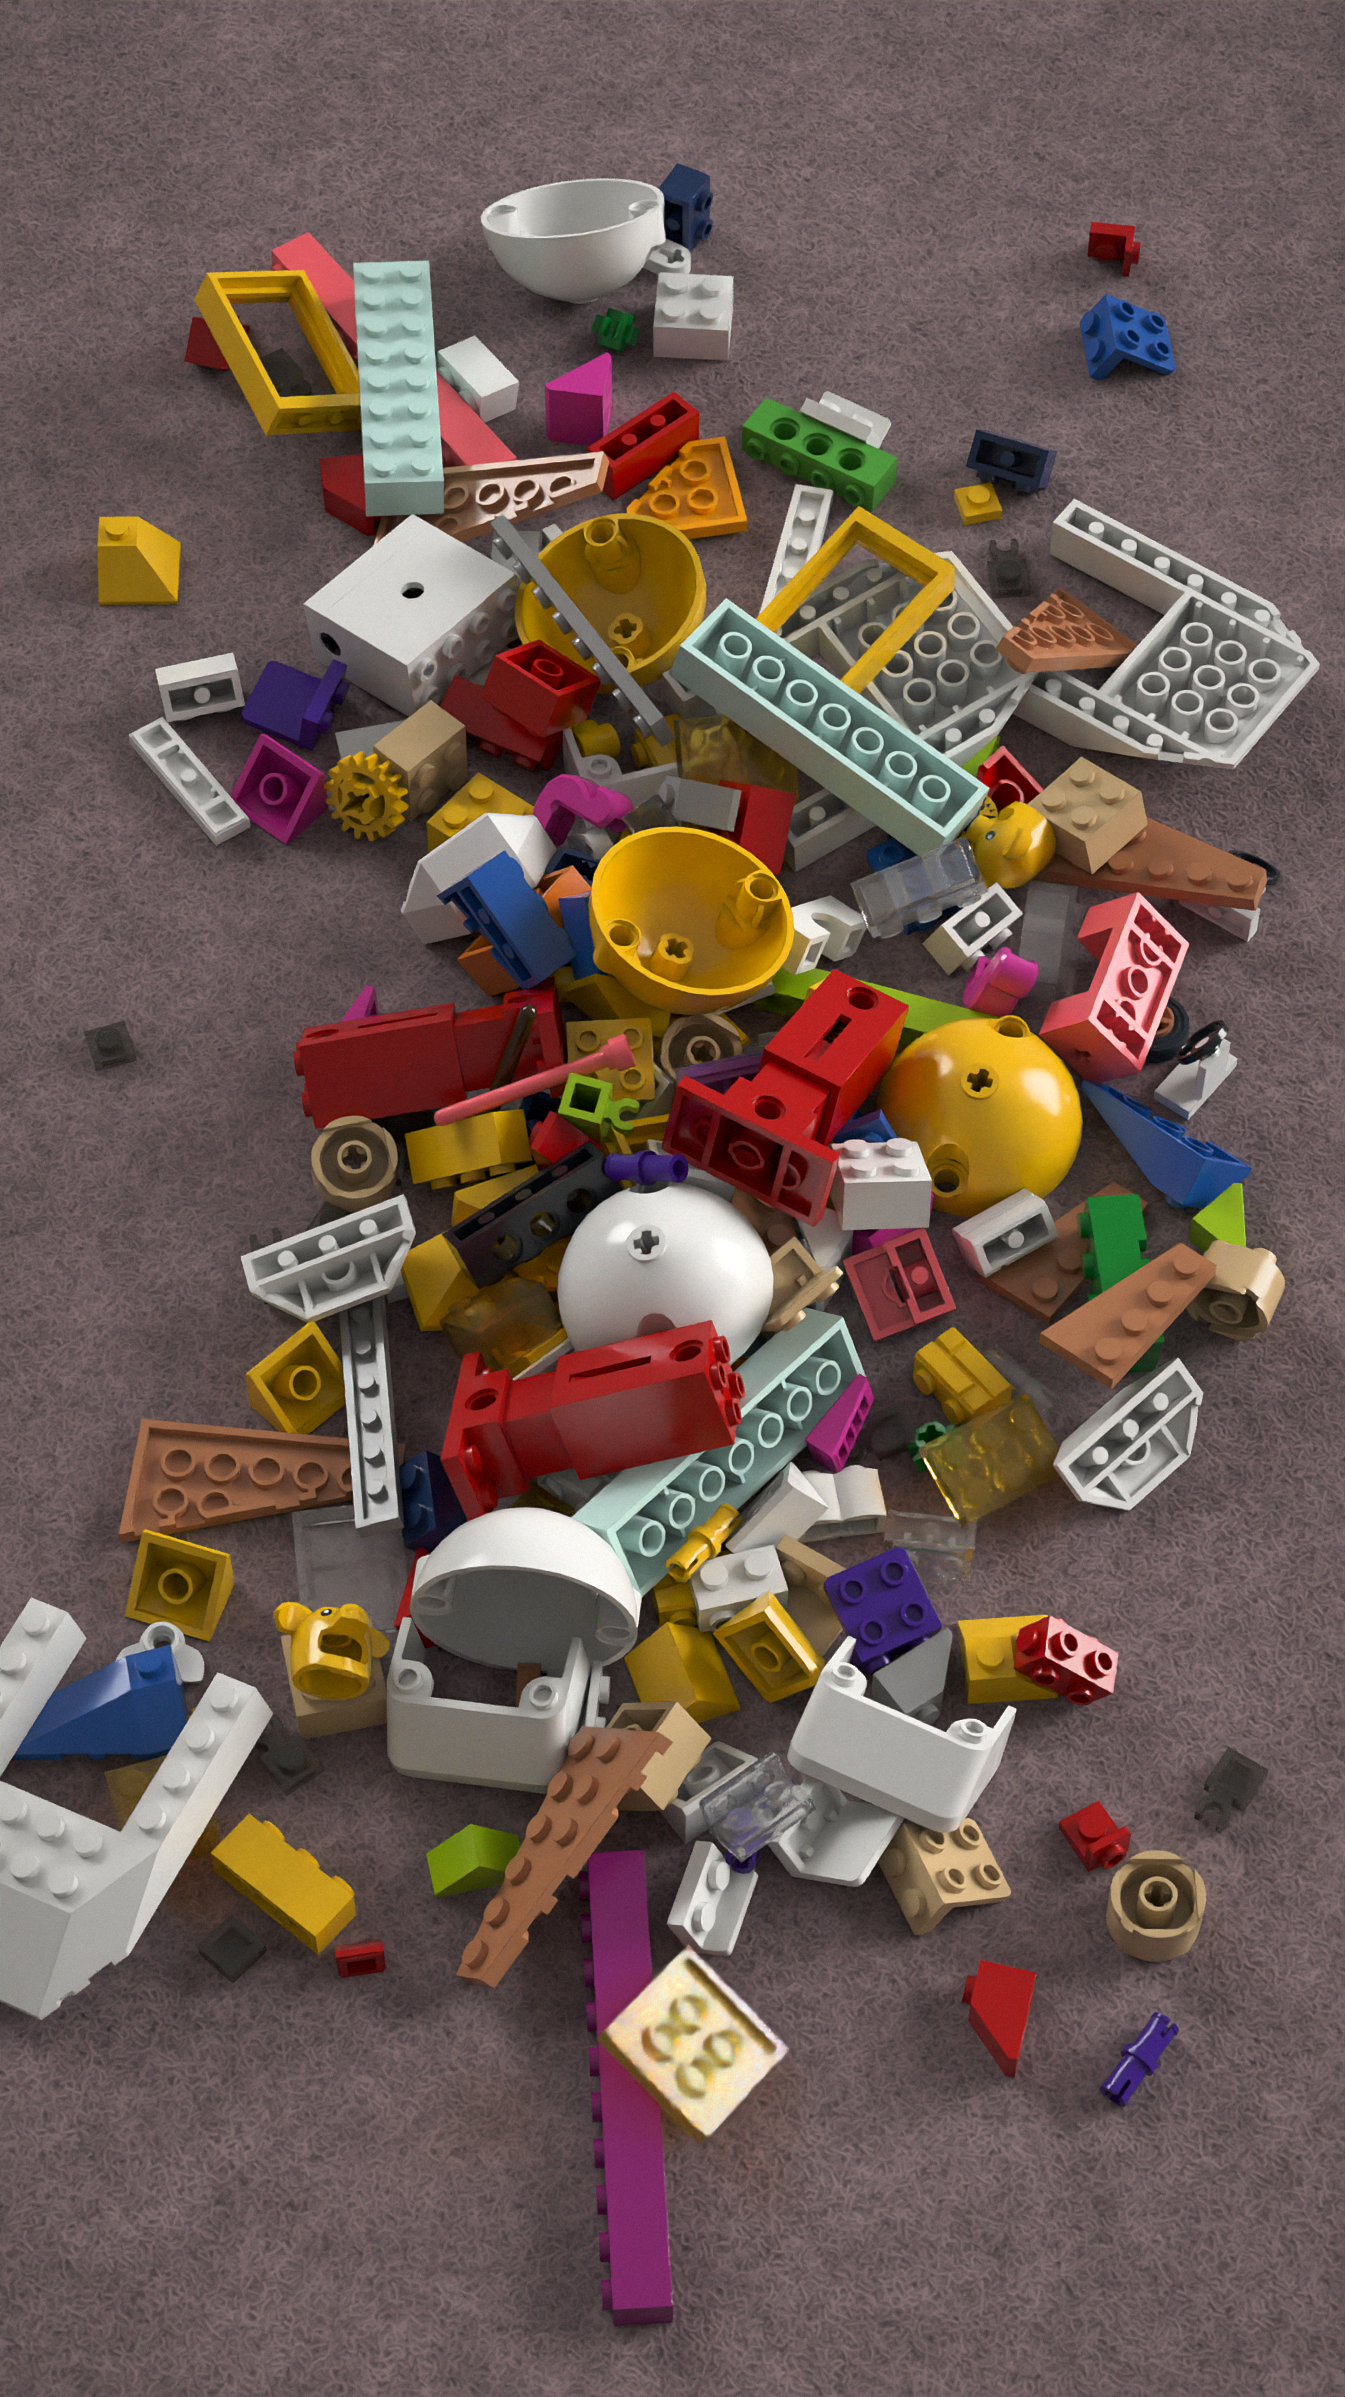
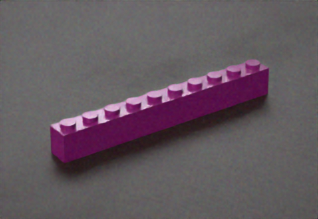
M644 1850L592 1853L587 1860L588 1870L579 1871L580 1900L589 1899L590 1914H581L582 1943H592L593 1958H583L585 1987H594L595 2002H586L587 2032L597 2031L598 2047H588L590 2077L599 2076L600 2092L591 2093L592 2122H602L603 2138L593 2139L595 2169L605 2168V2185H596L597 2215H607L608 2232H599L600 2263L610 2262L611 2279L601 2280L603 2310H613V2326L672 2323L673 2296Z

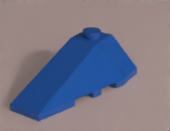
M1089 1080L1083 1081L1081 1089L1149 1182L1165 1193L1163 1199L1168 1204L1184 1211L1187 1210L1188 1206L1204 1209L1233 1183H1240L1249 1175L1252 1168L1210 1141L1204 1144L1192 1137L1183 1136L1187 1128L1176 1122L1172 1123L1159 1116H1152L1150 1119L1153 1112L1151 1108L1108 1084Z
M171 1645L124 1656L52 1693L11 1760H62L67 1754H89L91 1760H106L108 1754H131L133 1760H152L167 1756L189 1720L183 1680Z

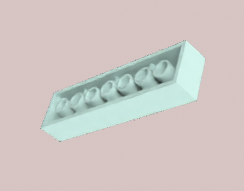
M429 261L353 263L366 516L444 514V479Z
M727 598L679 647L669 673L670 676L931 865L935 863L977 815L990 789Z
M805 1307L803 1311L806 1316L797 1325L786 1332L783 1329L776 1333L734 1371L740 1373L745 1387V1397L740 1399L739 1403L742 1423L736 1426L734 1445L625 1469L571 1517L590 1528L612 1547L625 1567L633 1588L642 1597L666 1576L668 1571L675 1565L673 1564L670 1568H666L665 1561L670 1556H673L687 1541V1534L695 1526H702L721 1504H729L736 1510L741 1507L807 1446L805 1441L807 1435L853 1379L859 1374L866 1377L842 1316Z

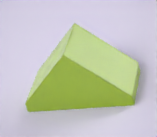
M1233 1183L1192 1218L1189 1241L1204 1253L1215 1240H1223L1229 1244L1246 1247L1242 1183Z
M469 1824L426 1853L435 1898L501 1885L505 1878V1869L508 1863L517 1855L521 1847L518 1835Z

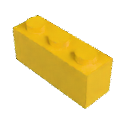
M524 1109L491 1112L466 1118L446 1126L438 1125L405 1134L413 1184L431 1183L432 1190L457 1186L456 1178L459 1177L461 1183L485 1180V1171L489 1170L490 1176L509 1174L516 1171L515 1164L532 1161Z
M248 1814L211 1852L213 1869L216 1874L317 1955L356 1916L355 1894L352 1888L342 1878L338 1876L330 1878L321 1871L318 1862L308 1851L303 1848H299L296 1851L287 1844L281 1831L269 1821L265 1820L261 1823L251 1814Z

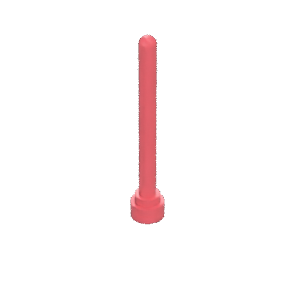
M621 1034L608 1039V1044L601 1046L602 1051L442 1108L434 1114V1121L439 1126H446L565 1083L570 1072L584 1076L608 1067L609 1071L617 1068L621 1072L636 1066L634 1056L625 1034Z

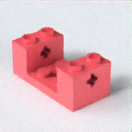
M1139 892L1089 907L1077 940L1100 962L1089 991L1051 1002L1039 1033L1085 1080L1103 1083L1141 1072L1189 943Z

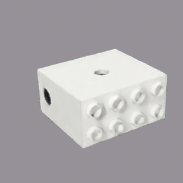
M413 514L303 603L314 658L329 667L333 659L346 664L345 679L408 717L430 700L439 705L454 675L467 680L484 664L489 663L506 645L519 637L515 623V601L518 597L516 573Z

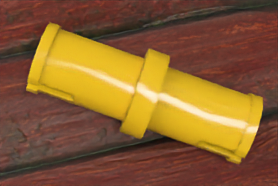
M724 1503L716 1509L702 1526H695L687 1534V1541L673 1556H670L665 1561L666 1568H670L675 1564L668 1573L677 1581L687 1582L706 1559H714L721 1551V1544L735 1529L742 1525V1518H737L732 1522L740 1515L739 1512L731 1505Z

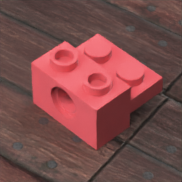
M919 1228L883 1242L880 1246L842 1260L874 1343L913 1327L916 1328L948 1316L956 1311L955 1303L925 1228ZM891 1271H892V1273H893V1275H894L895 1281H896V1283H897V1286H898L899 1291H900V1293H901V1296H902V1298H903V1301H904V1302H902V1303H901V1300H900V1298H899V1296H898V1294H897V1291H896V1289H895V1286H894V1284H893V1281H892V1279H891V1276H890V1272H891Z

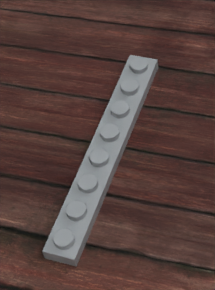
M504 514L490 522L498 536L493 540L498 551L505 560L511 557L514 558L516 563L512 567L525 585L532 581L536 586L532 593L545 610L549 607L554 609L556 613L551 616L562 633L567 635L572 632L576 637L571 642L585 661L590 657L594 660L596 664L591 667L605 687L610 683L613 684L616 690L612 692V695L624 712L630 709L635 712L636 716L632 720L646 739L653 735L661 747L675 739L663 715Z
M384 1295L339 1312L355 1526L361 1538L405 1527Z

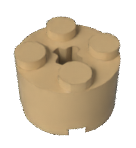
M698 1014V1016L681 1017L668 1027L655 1056L654 1063L675 1083L676 1090L678 1083L675 1068L699 1064L696 1061L697 1059L702 1062H708L744 1054L740 1042V1036L733 1025L714 1014Z
M363 1116L342 1117L332 1121L323 1129V1132L318 1136L312 1148L311 1175L316 1191L328 1206L345 1212H358L383 1202L391 1195L397 1178L398 1153L393 1137L384 1127H380L371 1122V1119ZM356 1159L357 1164L361 1166L359 1169H352L348 1165V1161Z
M1223 1240L1213 1241L1203 1257L1217 1265L1215 1276L1189 1303L1186 1309L1196 1321L1200 1315L1204 1320L1212 1323L1208 1329L1210 1331L1238 1341L1252 1340L1258 1332L1262 1331V1334L1266 1332L1285 1289L1284 1277L1275 1265L1277 1261L1276 1256L1264 1248L1252 1250L1243 1246L1229 1244Z
M1158 1850L1138 1853L1130 1858L1129 1862L1120 1870L1118 1869L1111 1883L1106 1910V1922L1110 1935L1120 1951L1126 1955L1150 1962L1168 1961L1187 1953L1199 1934L1206 1904V1889L1201 1876L1196 1870L1194 1872L1184 1864L1181 1857L1170 1852Z

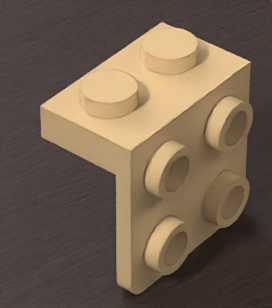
M795 1236L790 1237L769 1255L774 1277L773 1298L768 1317L760 1333L773 1331L776 1334L783 1329L785 1332L790 1330L806 1316L802 1310L804 1307L811 1305L815 1301L818 1303L823 1302L839 1288L835 1281L843 1275L842 1270L838 1266L822 1270Z
M965 1818L955 1831L945 1833L933 1831L917 1823L903 1824L878 1860L914 1935L930 1932L953 1907L1004 1902L1011 1894L1010 1887L976 1822L970 1818Z

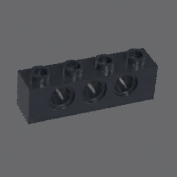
M588 1140L443 1233L442 1236L464 1275L481 1290L485 1286H491L500 1282L507 1272L519 1264L534 1260L542 1253L544 1248L558 1239L573 1235L581 1222L593 1209L609 1197L623 1191L619 1181H611L606 1176L604 1166L607 1158ZM579 1188L575 1198L567 1201L569 1194ZM542 1212L541 1218L536 1223L530 1225L532 1218L537 1213ZM506 1236L504 1242L499 1247L493 1248L498 1238Z

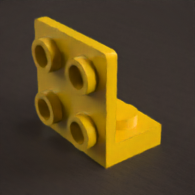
M650 1018L566 1022L568 1063L602 1051L601 1046L608 1044V1039L625 1034L636 1066L621 1072L617 1068L609 1071L608 1067L584 1076L612 1083V1098L614 1102L623 1098H631L637 1102H653L655 1100L652 1022Z

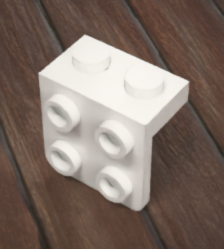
M807 1775L768 1834L765 1842L793 1877L857 1887L863 1884L870 1875L904 1818L874 1804L848 1801L840 1789Z

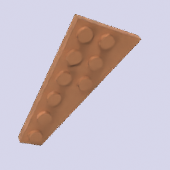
M603 451L443 468L444 514H419L415 516L458 541L465 542L493 532L494 529L490 522L502 514L511 524H515L601 493L609 460ZM410 515L381 516L374 545Z
M1060 587L1055 594L1050 595L1047 602L1043 601L1028 615L1027 619H1022L1018 627L1014 626L1002 637L995 650L1007 658L1006 664L1011 669L1021 674H1027V672L1046 673L1047 671L1065 672L1066 670L1119 668L1138 644L1064 588Z
M1147 818L1148 825L1095 873L1090 874L1059 854L1054 853L1047 866L1032 878L1039 881L1131 894L1139 892L1141 895L1252 911H1256L1267 883L1266 869L1150 818Z
M142 1419L119 1529L120 1543L140 1540L142 1531L145 1529L168 1535L353 1500L349 1438ZM397 1443L399 1466L405 1463L406 1444Z
M590 1726L581 1727L580 1731L574 1735L569 1743L568 1754L559 1772L549 1782L547 1796L537 1815L530 1820L526 1828V1837L517 1855L508 1863L505 1869V1878L495 1898L486 1906L483 1914L484 1920L475 1938L466 1946L462 1954V1963L456 1973L457 1977L471 1985L493 1989L497 1986L528 1943L529 1934L527 1929L533 1920L542 1912L547 1915L558 1901L552 1896L554 1891L566 1875L573 1879L576 1877L618 1819L616 1806L632 1788L635 1791L639 1790L647 1779V1776L642 1773L644 1767L656 1751L664 1755L673 1741L660 1732Z

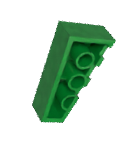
M1139 1194L1087 1197L1083 1213H1077L1079 1239H1086L1087 1253H1082L1083 1278L1091 1279L1092 1294H1087L1086 1303L1151 1262L1149 1258H1141V1252H1146L1147 1237ZM1163 1333L1127 1373L1155 1370L1164 1345Z

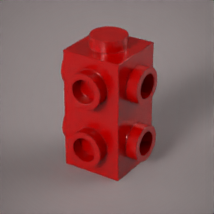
M1044 1617L1039 1621L1020 1628L1016 1640L1015 1670L1031 1678L1035 1684L1048 1687L1065 1696L1070 1703L1076 1705H1089L1096 1700L1113 1694L1118 1653L1101 1644L1097 1638L1087 1636L1068 1626L1064 1620L1057 1617Z

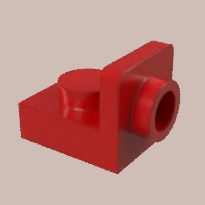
M1091 222L1087 257H1097L1105 261L1112 259L1124 260L1122 276L1129 277L1131 264L1138 265L1141 242H1134L1135 226Z
M1099 1800L1059 1821V1830L1088 1872L1099 1866H1102L1103 1869H1110L1126 1857L1131 1833L1126 1826L1118 1829Z

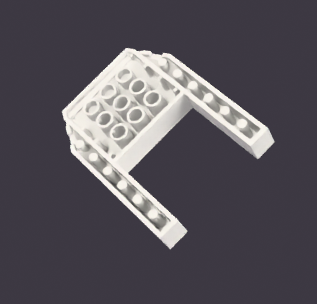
M1074 499L1053 521L1050 554L1162 613L1164 616L1099 690L1062 671L1039 672L1012 714L1073 747L1234 770L1319 670L1320 663L1310 651L1303 648L1301 639L1295 631L1287 629L1280 620L1281 613L1273 603Z
M952 551L934 554L955 566L954 590L860 695L962 767L1000 733L1039 672L1018 673L1006 664L1007 658L995 650L1002 637L1013 626ZM878 559L864 560L819 585L775 634L808 658L820 653L841 680L924 586L888 563H879ZM671 669L662 674L664 701L674 714L677 713L681 716L686 727L709 715V703L670 676ZM824 788L794 805L784 859L794 872H797L875 827L876 824Z
M30 1598L0 1646V1777L86 1640V1636L68 1612L34 1598ZM217 1672L121 1832L0 1781L1 2003L42 2020L60 2007L61 2002L66 1997L76 1995L91 1984L88 1980L91 1976L110 1962L116 1965L130 1954L273 1715V1712L255 1687Z

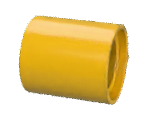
M586 720L569 727L582 758L596 754L607 755L612 758L619 756L621 749L620 740L611 724L603 723L599 725L594 720Z

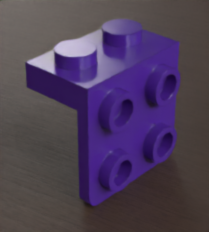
M333 659L321 680L280 662H268L242 710V722L313 751L321 733L326 735L332 725L335 716L333 710L336 704L342 705L348 693L350 683L344 681L347 665Z
M901 1547L894 1548L828 1577L824 1582V1591L846 1636L857 1639L850 1664L859 1671L866 1669L868 1675L874 1674L892 1662L890 1657L904 1651H911L936 1635L943 1627L908 1553Z

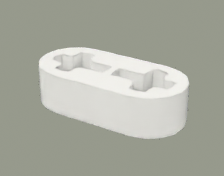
M666 239L663 244L654 248L642 268L658 275L659 272L689 274L691 270V253L684 246Z
M596 826L586 828L567 838L568 849L582 851L590 855L594 860L602 859L609 849L614 846L605 829H600Z

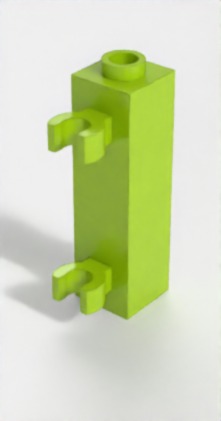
M570 1072L558 1115L602 1146L610 1124L618 1133L624 1135L633 1133V1124L623 1122L619 1116L624 1111L638 1113L640 1104L631 1098H623L614 1102L612 1098V1083Z

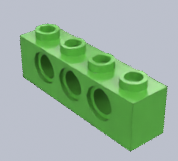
M767 397L742 425V451L746 452L752 459L764 460L779 467L783 473L790 476L796 475L811 482L817 488L833 490V493L845 498L853 506H863L873 511L896 483L897 457Z

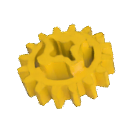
M359 751L353 756H346L337 762V766L329 770L328 774L332 779L324 784V788L332 792V796L325 799L326 804L334 805L336 808L331 817L333 819L339 817L343 819L342 830L344 832L351 827L354 828L356 839H360L366 834L369 841H374L380 836L384 838L395 831V827L404 822L405 819L401 813L409 809V805L401 801V797L407 794L408 790L399 787L397 784L402 775L400 773L392 775L389 772L391 768L389 760L380 765L378 754L376 753L366 757L363 751ZM369 793L370 796L364 799L363 796Z

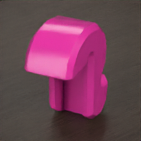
M561 774L550 780L539 794L533 808V815L539 820L553 844L560 847L564 844L575 822V815L600 829L606 827L617 834L627 829L632 823L634 807L629 797L622 792L600 787L594 781L576 775Z
M1008 947L999 949L992 960L984 956L978 957L965 985L963 993L964 1008L997 1017L1010 1015L1018 1000L1026 997L1033 987L1039 973L1038 963L1034 960L1028 962L1012 954L1011 949Z

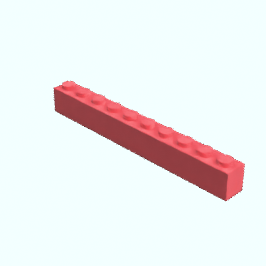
M309 232L271 250L273 267L270 268V271H305L358 369L354 281ZM436 371L443 468L516 461V456Z

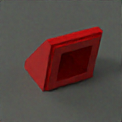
M382 1939L335 1946L338 1974L341 1978L384 1972V1969H386Z

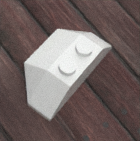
M484 813L417 862L401 913L423 944L471 934L463 925V922L468 918L452 901L444 905L437 895L505 850L509 857L514 858L520 864L524 872V878L532 889L538 885L557 848L534 815L520 816Z
M402 1194L241 1256V1261L249 1290L254 1297L309 1323L310 1321L320 1320L390 1293L416 1235V1230L406 1198Z
M1173 1358L1123 1388L1066 1438L1061 1444L1053 1467L1078 1501L1119 1510H1131L1190 1457L1197 1426L1198 1406H1201L1203 1397L1202 1390L1181 1360Z

